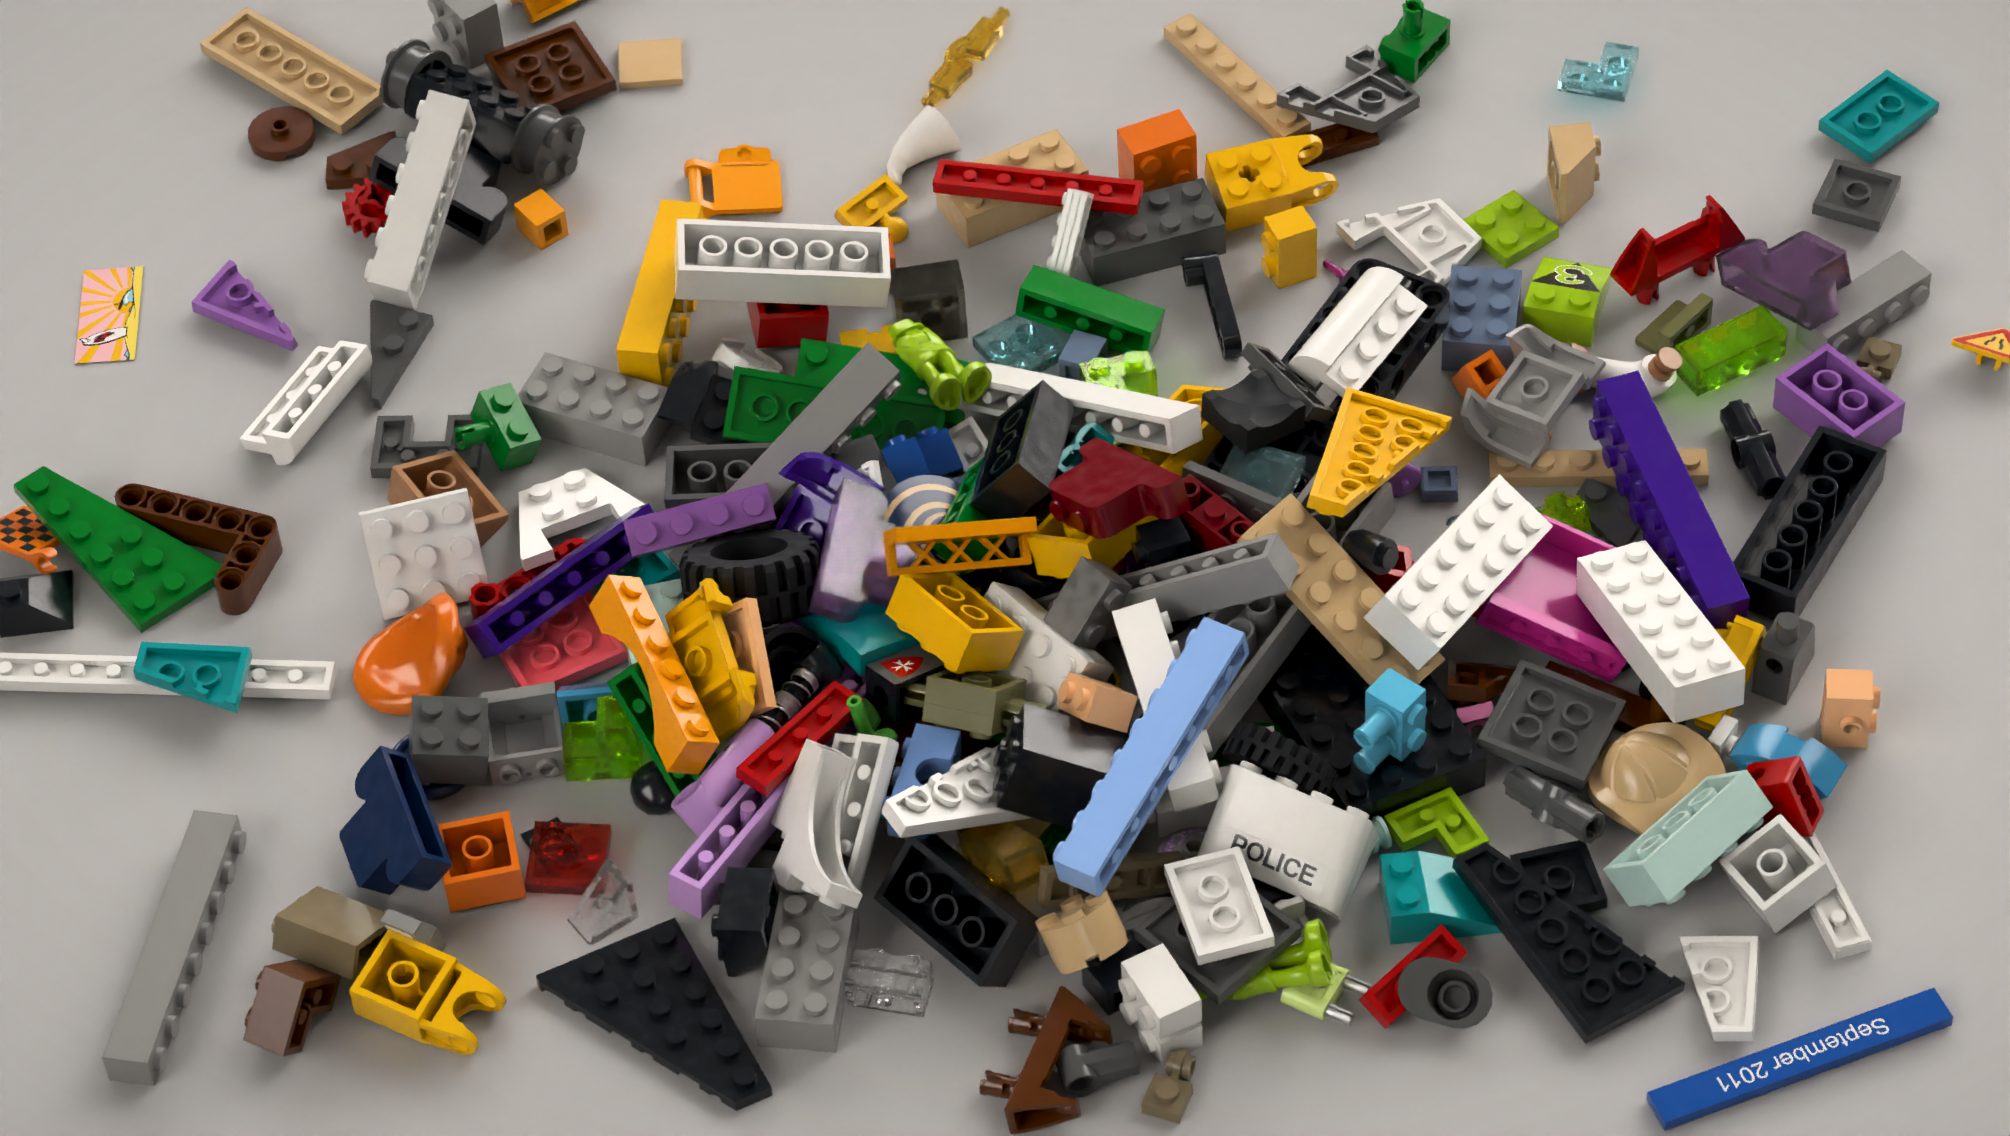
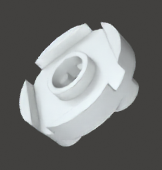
M722 338L712 358V361H717L718 365L728 369L732 368L733 370L734 366L780 374L784 371L782 370L783 366L767 353L757 348L754 352L743 348L744 342L732 338Z

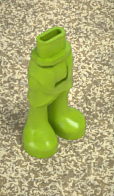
M908 318L896 322L889 327L888 333L893 337L892 344L896 348V353L904 363L914 370L921 380L926 382L929 387L930 399L939 408L948 411L955 410L960 405L961 396L966 403H973L985 393L991 384L992 373L985 364L974 361L964 368L956 360V353L929 328H925L922 323H914ZM938 370H943L944 373L940 374Z
M1321 919L1311 920L1306 923L1304 939L1300 943L1285 949L1226 1000H1244L1263 993H1275L1279 991V988L1315 986L1321 988L1333 985L1334 974L1330 964L1333 960L1327 932ZM1287 966H1295V967L1286 968V969H1282V970L1272 971V969H1275V968H1281V967H1287ZM1198 990V994L1201 999L1208 998L1205 994Z

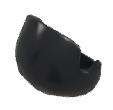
M653 760L649 761L634 774L630 784V793L637 808L648 815H663L673 810L671 804L675 799V795Z

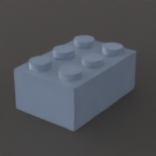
M1466 265L1451 266L1448 290L1450 292V314L1448 326L1443 331L1441 370L1459 371L1464 365L1491 349L1504 368L1508 370L1514 361V355L1505 335L1518 328L1522 270Z

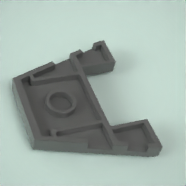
M1368 45L1346 56L1345 68L1361 76L1335 91L1322 96L1308 87L1296 83L1277 94V106L1370 133H1375L1418 109L1420 104V96L1399 75L1393 76L1388 71V64L1383 59L1377 60L1374 57V50Z

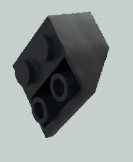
M728 867L725 883H720L718 886V904L720 907L718 914H713L711 934L712 937H717L718 959L719 961H724L728 977L738 976L767 955L780 892L774 868Z

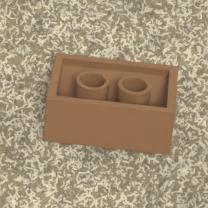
M455 450L392 466L387 497L391 505L467 488L480 548L509 519L507 511Z

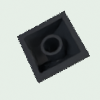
M73 570L0 578L1 638L74 629Z

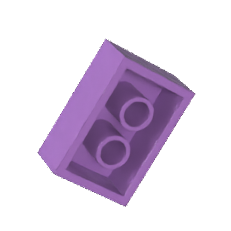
M1826 343L1776 377L1773 408L1810 437L1814 435L1820 425L1880 447L1902 432L1905 401Z

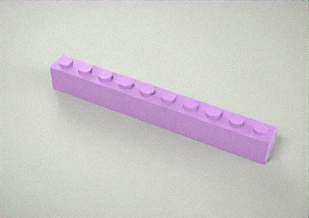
M846 662L844 664V672L836 681L859 696L866 698V674L859 676ZM879 686V695L882 697L884 696V689ZM854 720L849 721L837 733L856 734L857 729L854 726ZM834 736L824 745L832 748ZM791 774L767 796H764L745 783L668 873L669 904L699 919L706 915L718 900V886L720 883H725L728 867H745L777 829L770 822Z

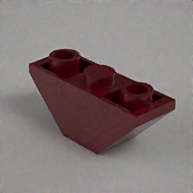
M1191 474L1183 478L1191 509L1179 517L1191 539V545L1200 552L1204 553L1236 544L1239 537L1255 524Z

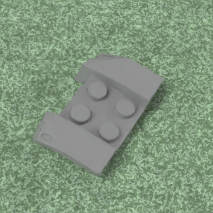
M1527 323L1505 335L1516 359L1487 399L1484 400L1475 390L1467 387L1461 409V419L1466 433L1490 452L1532 469L1550 444L1548 433L1581 388L1588 390L1606 366L1604 360L1550 337L1537 327Z

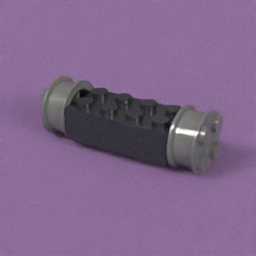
M411 39L388 53L386 66L381 78L379 95L389 107L403 108L404 113L416 119L420 100H426L429 90L467 99L470 102L476 121L475 130L470 142L471 146L507 165L512 164L513 168L522 174L533 173L535 179L543 185L555 184L565 175H571L575 171L578 164L577 157L580 153L585 134L584 126L575 116H561L558 109L550 104L529 103L519 98L520 95L511 90H503L495 86L492 80L477 77L469 73L466 67L453 64L451 57L442 50L431 51L428 44L422 40Z

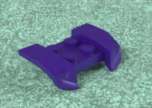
M804 452L796 456L778 473L798 483L775 530L788 529L793 532L800 531L812 536L816 540L821 551L825 598L822 604H825L835 585L830 582V579L861 520L868 521L885 488L847 464L818 452Z

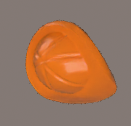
M446 593L435 595L422 606L392 622L375 634L364 645L357 656L352 679L356 691L367 705L381 713L409 715L411 712L412 695H442L450 678L462 666L466 657L465 651L468 648V640L459 624L458 608L453 598Z

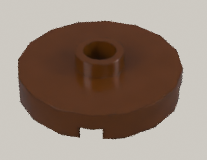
M283 106L264 111L252 120L248 128V139L254 153L265 160L285 161L287 156L294 155L296 158L303 155L312 147L316 138L312 118L307 112L295 107Z

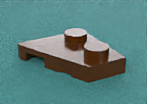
M396 131L387 132L327 156L325 178L327 190L352 189L353 184L365 185L364 178H369L375 154L391 139L397 137Z
M1449 660L1447 699L1454 700L1456 704L1464 706L1475 705L1476 702L1485 703L1504 691L1517 666Z

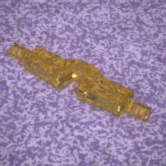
M1002 6L998 7L991 18L982 17L967 36L957 39L947 48L944 55V63L929 80V92L921 99L924 107L927 105L934 107L941 97L949 99L958 87L972 75L973 64L965 58L982 61L987 57L993 45L1002 36V24L1010 16L1009 11L1005 7L1004 9Z

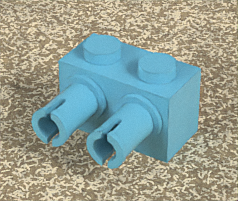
M1388 668L1365 691V722L1354 731L1353 735L1356 742L1362 747L1353 756V761L1358 769L1366 774H1371L1388 755L1402 762L1412 751L1416 752L1421 748L1427 736L1425 732V717L1427 714L1426 689L1391 668Z

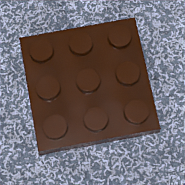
M576 21L484 55L487 67L503 90L514 91L520 95L519 98L529 103L550 104L556 107L558 111L617 90L615 78Z

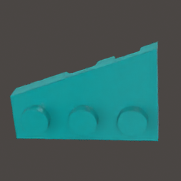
M141 642L133 671L138 681L238 714L252 660V653L250 647Z

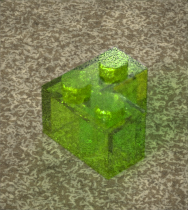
M1148 350L1141 352L1130 351L1125 355L1109 358L1098 357L1087 362L1078 363L1080 381L1158 397L1156 368Z
M615 696L597 697V721L564 723L563 763L567 781L624 780L633 778L636 771L642 766L643 742Z

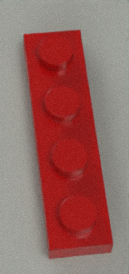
M834 680L736 767V778L764 796H767L792 773L806 739L824 745L835 733L853 719L847 705V699L852 695L858 694Z

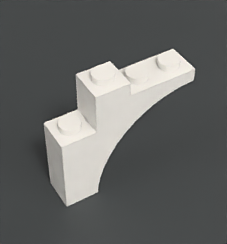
M806 739L770 822L782 831L780 837L784 839L772 868H774L777 883L781 885L779 888L780 892L813 894L819 897L820 902L830 907L840 909L842 904L857 909L863 894L856 889L846 872L840 845V819L843 797L855 760L837 749Z

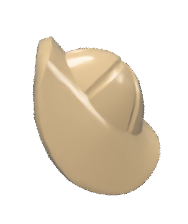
M1673 722L1651 723L1626 732L1604 748L1586 782V790L1589 798L1600 811L1620 825L1642 835L1704 778L1724 774L1726 770L1720 756L1710 742L1687 726L1674 724Z

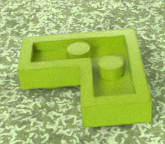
M1452 787L1384 816V821L1390 835L1403 852L1436 837L1450 857L1453 858L1485 842L1490 845L1489 838Z

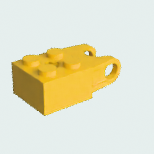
M1298 135L1271 138L1206 154L1204 178L1226 224V232L1264 223V217L1301 205L1307 207L1323 201L1334 194L1338 188V182L1333 174L1310 172L1302 167L1322 153L1323 143L1318 136ZM1308 146H1313V147L1310 148V149L1303 150L1304 148H1306V147H1308ZM1323 185H1327L1326 187H1324V188H1322V189L1314 190L1315 188L1321 187V186H1323Z
M391 929L387 930L349 989L355 1014L421 1043L464 1055L474 1054L479 1045L478 1038L463 1023L459 1022V1019L465 1013L472 1010L499 1012L506 1004L504 994L494 984L458 963L456 957Z

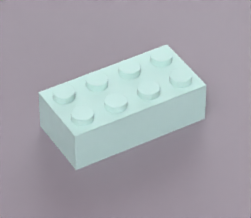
M1748 770L1707 776L1608 864L1603 871L1629 907L1640 905L1651 907L1658 903L1670 905L1685 895L1686 890L1684 888L1692 880L1697 881L1712 870L1710 864L1718 857L1728 855L1738 846L1737 840L1744 833L1748 834L1759 828L1764 823L1762 817L1773 806Z

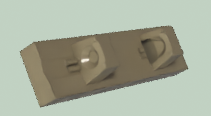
M1179 851L1153 854L1129 853L1124 857L1105 889L1111 900L1169 894L1171 891L1164 875V865L1185 860V856ZM1055 865L1040 866L1036 902L1042 908L1060 907V903L1075 895L1080 894L1083 900L1091 895L1086 891L1059 881Z

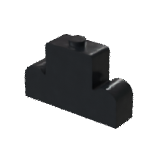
M405 137L391 139L375 154L368 180L394 195L398 187V183L395 181L397 169L400 163L405 164L409 153L406 151L408 138ZM469 145L445 224L484 246L499 231L508 199L505 193L495 188L501 163Z

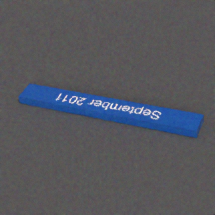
M1933 987L1648 1091L1646 1101L1665 1131L1952 1025L1953 1016Z

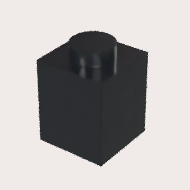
M1179 516L1172 519H1157L1136 526V542H1132V551L1137 564L1143 563L1145 568L1191 556V539Z

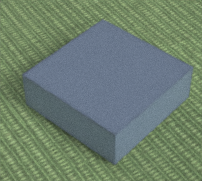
M1457 466L1420 467L1422 473V502H1458Z

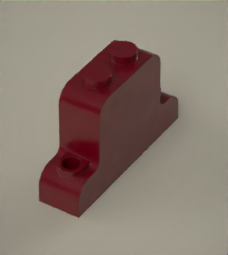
M1098 437L1080 447L1079 452L1082 462L1049 483V490L1053 500L1050 502L1049 507L1054 518L1096 539L1112 537L1147 516H1155L1159 519H1172L1191 509L1182 476Z

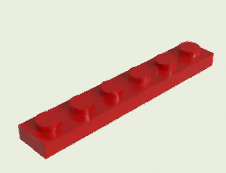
M939 159L932 182L933 193L1059 207L1064 206L1062 205V197L1068 188L1094 194L1090 210L1132 215L1138 214L1144 192L1143 181L946 159Z

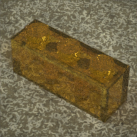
M1011 821L956 830L960 842L956 845L957 852L989 877L995 886L999 885L1011 895L1038 883L1040 866L1049 865L1042 841Z

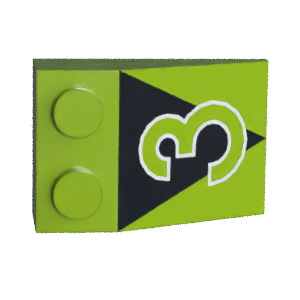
M1544 257L1530 282L1523 306V325L1527 323L1533 325L1560 342L1570 344L1573 342L1577 345L1592 347L1611 280L1610 273L1613 268Z

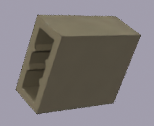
M316 886L283 911L276 914L271 926L272 933H274L272 949L353 980L360 974L387 932L380 921L385 911Z

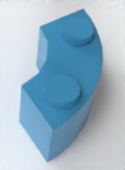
M1765 723L1748 725L1729 755L1740 771L1745 770L1751 763L1801 756L1819 799L1829 797L1847 768V765L1841 758L1812 737L1805 741L1788 734V727Z

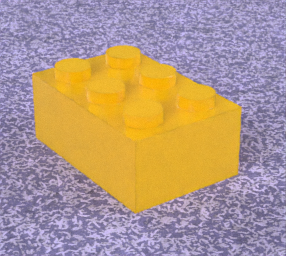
M954 572L901 574L885 612L897 623V627L901 631L911 634L920 642L922 649L936 655L944 662L946 669L956 674L974 671L1008 670L1024 634V630Z

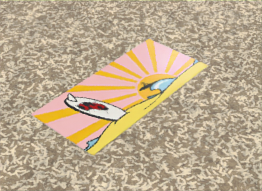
M144 266L84 270L74 364L135 360Z

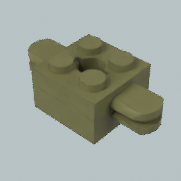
M948 669L927 676V679L924 678L904 686L905 689L914 692L904 693L902 701L904 704L922 707V721L934 723L935 727L970 731V737L984 740L992 739V736L998 733H1006L1011 717L1013 715L1018 717L1024 703L1044 709L1047 707L1042 703L1025 700L1026 679L981 671L956 674Z

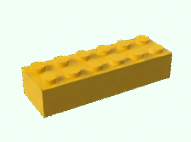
M661 199L616 347L620 374L669 387L676 373L675 364L676 362L680 363L683 357V337H688L690 333V313L696 311L698 300L675 299L674 244L677 218L709 219L703 215L702 203Z

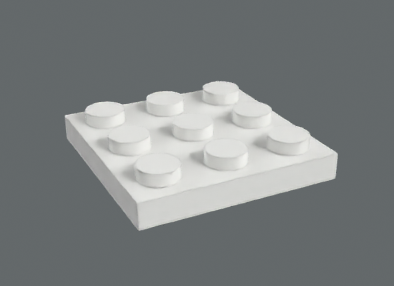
M467 488L359 512L383 620L405 616L439 593L450 595L455 603L469 601L471 588L480 582L489 584Z

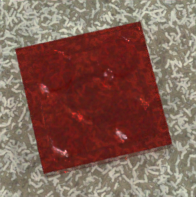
M535 821L524 882L526 892L602 896L612 838L611 825Z

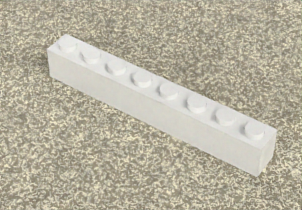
M990 362L985 365L991 371L992 379L985 393L973 403H966L962 398L963 409L1000 416L1039 382L1044 380L1075 406L1069 432L1078 433L1084 425L1095 421L1111 434L1116 442L1172 454L1203 440L1199 405Z

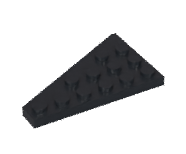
M675 917L536 975L537 985L542 992L546 989L564 1000L565 1006L573 1011L583 1013L586 1019L609 1033L614 1031L629 1040L633 1048L641 1053L650 1054L654 1061L675 1074L679 1075L682 1073L699 1084L701 1090L709 1095L718 1096L722 1103L735 1111L773 1096L770 1083Z

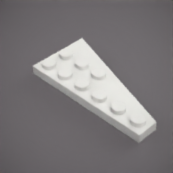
M1003 738L1000 745L1005 746L1008 738ZM998 746L994 748L986 747L952 765L949 772L943 775L937 773L929 778L928 783L920 787L914 785L887 799L881 811L900 838L1031 818L997 808V791H994L992 787L998 768L993 767L994 756Z

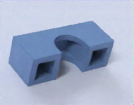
M916 723L912 737L905 738L902 749L903 763L901 767L896 766L892 776L893 791L891 796H885L882 808L887 799L914 785L920 787L928 783L931 776L937 773L943 775L949 772L952 765L961 761V731ZM887 821L888 835L900 837Z

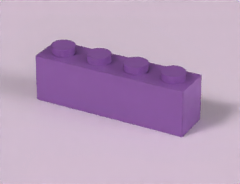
M767 483L627 519L623 521L632 559L704 541L714 536L719 537L726 533L738 532L776 521V516Z

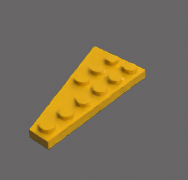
M1347 387L1306 507L1314 509L1323 515H1335L1343 518L1450 429L1453 417Z

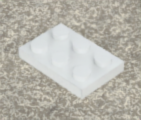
M1239 846L1164 865L1165 878L1198 965L1274 947V934Z

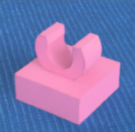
M1492 701L1458 708L1454 711L1471 735L1473 727L1483 729L1494 707Z

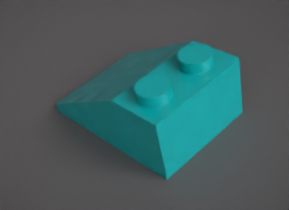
M1423 851L1380 854L1379 884L1390 945L1422 942L1441 924L1454 938L1498 934L1501 931L1452 868L1453 857Z

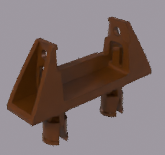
M1060 986L1049 1012L1042 1016L1014 1008L1015 1018L1009 1017V1033L1037 1037L1021 1074L1017 1077H1011L992 1072L991 1070H985L987 1080L981 1079L979 1089L981 1095L1009 1099L1004 1111L1010 1134L1025 1133L1079 1118L1081 1110L1078 1099L1061 1097L1055 1091L1045 1089L1043 1086L1047 1084L1066 1040L1091 1043L1095 1040L1108 1043V1045L1113 1043L1110 1026L1064 986Z

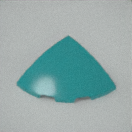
M867 600L832 602L822 604L815 612L807 613L806 617L797 619L805 629L812 632L818 639H821L840 662L846 661L859 676L866 674V664L911 646L920 645L918 640L911 634L901 631L897 627V623L885 614L889 603Z

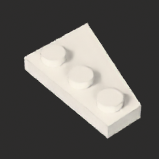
M1679 936L1680 945L1713 1041H1754L1760 947L1758 936Z

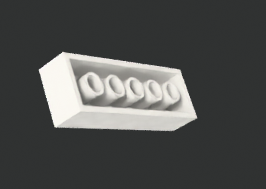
M432 90L428 91L426 100H420L416 112V120H419L416 131L409 133L406 142V151L409 153L405 164L400 163L397 169L395 181L398 183L395 196L390 195L387 200L385 215H388L385 227H379L377 231L375 247H378L375 258L368 260L364 278L368 279L369 289L376 301L415 311L418 308L476 126L469 100Z
M677 218L674 244L675 299L887 308L891 281L887 227Z
M1498 475L1363 618L1419 670L1446 644L1553 525L1502 476Z
M1646 540L1577 558L1576 594L1674 724L1744 705L1746 668Z

